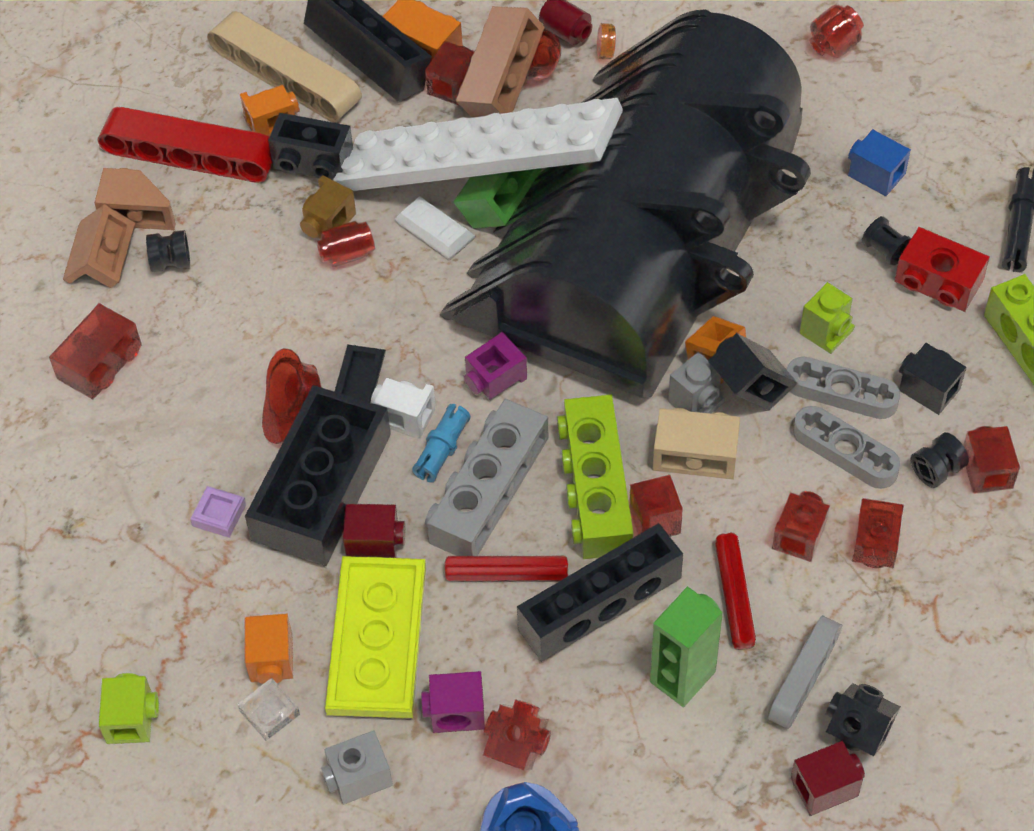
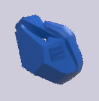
M522 782L502 788L490 799L483 813L480 831H579V828L577 827V819L551 791L538 784Z

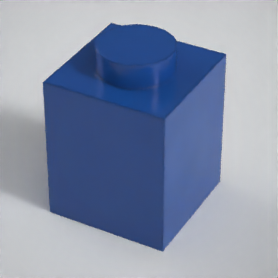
M872 129L863 140L858 139L850 149L848 159L851 160L848 176L887 196L906 174L911 149Z

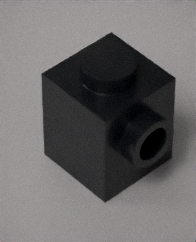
M925 343L916 354L909 353L899 368V373L902 374L899 390L940 415L960 391L967 367L954 360L947 352L938 350Z

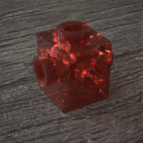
M515 699L513 706L500 704L498 711L492 710L485 725L484 735L489 738L483 756L521 770H532L537 754L543 756L548 747L551 730L546 729L549 719L538 715L540 707ZM517 726L520 729L519 739H517L515 736V730Z

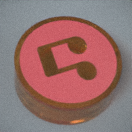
M600 23L597 36L598 59L611 60L615 53V26L611 23Z

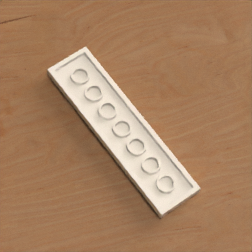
M618 98L593 99L583 103L558 104L553 107L539 109L527 108L518 112L492 113L487 116L474 118L462 117L453 121L428 122L423 125L409 127L398 126L388 130H368L359 133L356 137L350 156L344 160L341 166L343 171L337 173L333 181L353 191L600 161L623 108Z

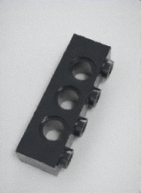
M658 523L518 605V631L542 662L681 579L683 552Z

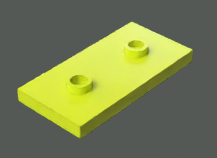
M342 556L325 705L326 715L413 719L426 575L425 559Z

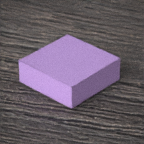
M207 486L190 519L192 526L230 538L246 506L245 498Z

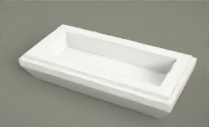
M420 196L395 218L396 223L448 260L475 238L474 234Z

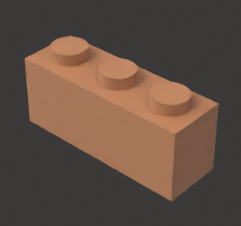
M492 6L456 102L472 118L487 116L492 113L503 114L513 112L545 28L528 8Z

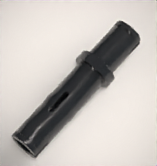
M1022 167L1017 170L1015 191L1008 204L1011 215L1002 267L1009 271L1011 261H1014L1013 272H1022L1027 268V255L1034 216V169L1032 177L1029 178L1030 168Z

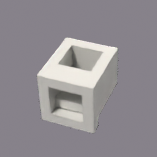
M386 378L383 385L378 384L371 398V403L388 409L390 429L418 439L421 438L436 409L434 386L426 384L422 390L410 382H398Z

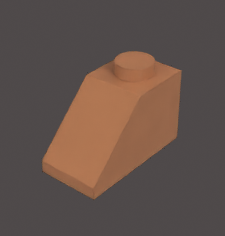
M103 168L94 202L96 210L105 204L135 222L134 228L175 230L176 223L170 201L141 170Z

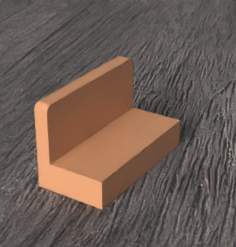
M105 204L82 219L77 228L63 280L72 283L82 275L87 274L109 288L119 283L135 222Z

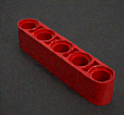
M115 107L110 111L98 136L99 146L104 151L115 156L249 182H264L273 165L268 143L269 136L265 134L125 107Z

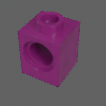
M481 671L429 675L430 691L421 692L423 718L431 717L433 733L485 730Z

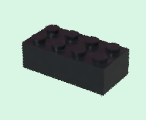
M313 385L245 514L251 541L327 566L344 531L346 504L358 503L391 435L388 409Z

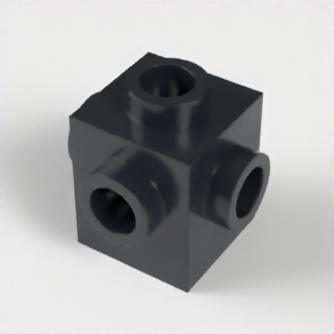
M852 683L843 694L839 692L834 694L825 714L832 718L826 733L836 737V742L843 741L849 750H862L875 756L884 745L901 706L883 698V693L873 686L867 684H859L858 686Z

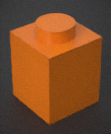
M288 613L245 617V664L251 682L270 685L279 683L284 679H293V637Z

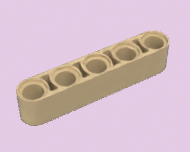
M232 11L207 34L210 45L219 55L272 87L283 85L287 93L292 91L300 104L331 122H337L362 98L360 88L350 77L240 12Z

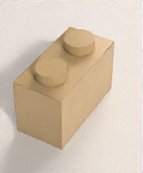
M659 408L653 471L734 480L740 417L729 416L721 412L709 414L690 412L683 408Z

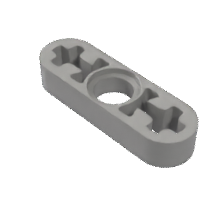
M810 357L795 358L787 366V371L797 382L789 391L795 396L876 419L889 418L897 411L900 390L891 380ZM802 373L809 374V377H807L806 381H801L798 379V377H800ZM822 377L826 378L824 388L819 386ZM838 381H844L852 386L853 391L848 394H839L832 389L831 385ZM861 388L866 389L863 399L859 398ZM879 394L886 396L883 403L876 401Z
M807 406L798 411L795 417L793 433L800 444L871 487L882 489L890 487L895 483L899 473L900 459L893 450L823 408ZM814 422L819 424V428L814 427L811 430L805 428L806 425L811 426ZM825 436L829 437L828 442L824 441ZM841 440H849L857 446V451L851 454H844L836 449L835 444ZM864 452L868 453V458L865 456L863 458ZM882 463L888 466L887 469L883 468L880 472L873 469L874 466L878 467Z
M823 615L820 617L772 705L768 716L769 720L787 729L792 726L839 638L842 624Z

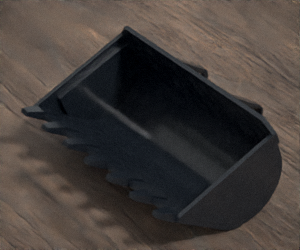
M707 9L689 11L676 17L598 70L593 81L597 85L602 84V86L581 103L593 99L618 98L623 108L601 160L548 167L541 171L524 196V198L529 197L525 205L513 213L505 226H497L493 233L497 237H503L498 247L473 262L467 274L471 278H477L472 287L445 305L440 313L442 318L445 320H455L459 324L491 337H495L503 332L518 348L641 398H648L653 396L698 315L746 291L754 276V272L749 263L737 256L738 252L735 251L754 218L796 195L798 191L803 189L811 175L807 162L801 157L792 154L802 123L803 108L800 107L802 87L799 73L792 59L770 35L742 19L726 14L713 13ZM782 169L792 172L796 178L787 175ZM727 269H729V270L735 272V273L738 274L739 276H736V275L730 273Z

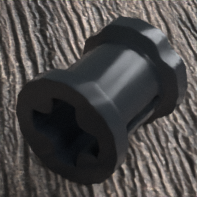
M884 216L875 219L862 237V243L865 246H873L886 256V262L893 266L898 264L900 256L911 240V237L902 236L889 226V220Z

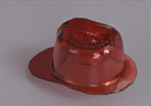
M283 348L277 351L271 358L267 369L262 428L267 440L275 444L284 441L312 386L321 387L317 368L314 365L301 362L299 356L292 349Z

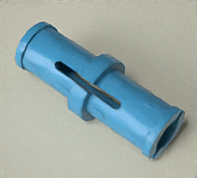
M449 404L436 429L428 433L426 437L427 445L418 461L412 467L413 473L421 480H424L427 473H429L427 482H434L447 457L455 453L457 449L456 441L471 418L470 413L459 405L456 413H454L456 404Z

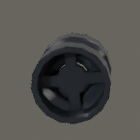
M185 230L173 231L170 236H161L159 233L146 235L147 254L151 272L163 271L167 266H175L178 269L190 267V253Z
M944 432L932 441L931 447H922L913 453L910 458L912 468L918 478L931 488H936L945 482L950 472L957 473L969 463L968 453L963 444L948 432Z

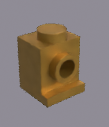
M322 175L318 179L319 189L315 194L308 196L302 208L304 218L300 222V227L308 236L312 238L318 237L331 244L356 215L353 190Z

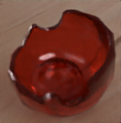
M546 28L543 30L525 80L538 82L547 79L554 72L560 61L562 50L559 39Z

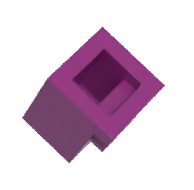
M501 332L465 356L466 374L464 375V380L474 394L478 395L483 392L491 400L517 381L522 383L527 379V358Z

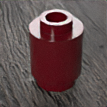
M547 0L539 13V21L543 23L545 29L571 45L584 42L592 32L591 15L567 0Z

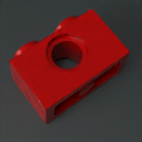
M918 227L899 258L894 282L903 285L908 290L917 291L936 299L945 306L954 307L966 312L985 278L990 256Z

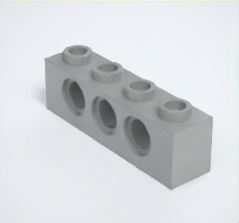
M504 399L497 411L492 410L484 424V433L478 442L473 441L469 445L464 458L465 463L459 473L453 472L448 479L445 495L439 504L434 503L428 511L425 525L428 527L429 543L456 556H478L549 438L548 416L508 399ZM500 446H510V448H507V449H501V448H498V447H500ZM484 476L492 477V478L489 479V480H481V479H479V478L484 477ZM466 507L473 508V510L469 512L459 511L460 509Z

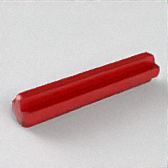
M722 533L716 537L715 546L732 645L738 650L750 649L755 646L756 635L739 540L735 533Z
M564 555L448 556L445 560V577L449 581L562 580L568 576V559Z

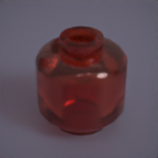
M838 4L832 5L811 22L810 31L812 37L809 39L810 44L821 56L827 53L833 58H839L862 40L861 29L864 28L863 21L852 7L848 5L845 7Z

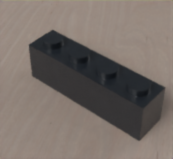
M363 0L307 1L303 24L396 101L424 91L432 56Z

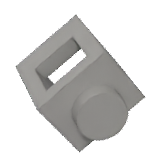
M698 352L670 374L668 402L675 408L711 414L725 402V398L720 395L721 376L708 360Z

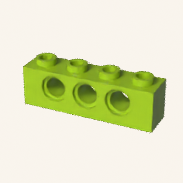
M1026 274L991 287L984 316L1034 385V285Z
M612 394L564 399V415L557 416L559 440L567 439L568 449L562 450L564 474L571 473L573 484H566L569 509L576 508L578 519L571 520L573 544H581L583 559L600 558L633 538V527ZM591 440L594 441V443L588 444L584 443L583 441ZM592 474H596V475H599V476H601V477H599V478H589V477H587V476H588V475H592ZM595 509H602L607 512L597 514L593 513L592 511Z

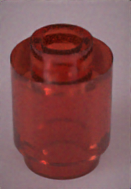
M355 220L321 231L322 239L316 241L322 262L329 261L333 268L367 257L368 252L375 250L374 239L366 221L357 223Z

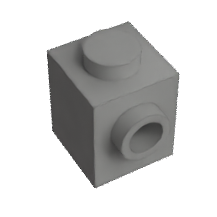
M375 730L324 749L328 765L321 767L324 780L330 793L338 790L343 805L393 786L390 768Z

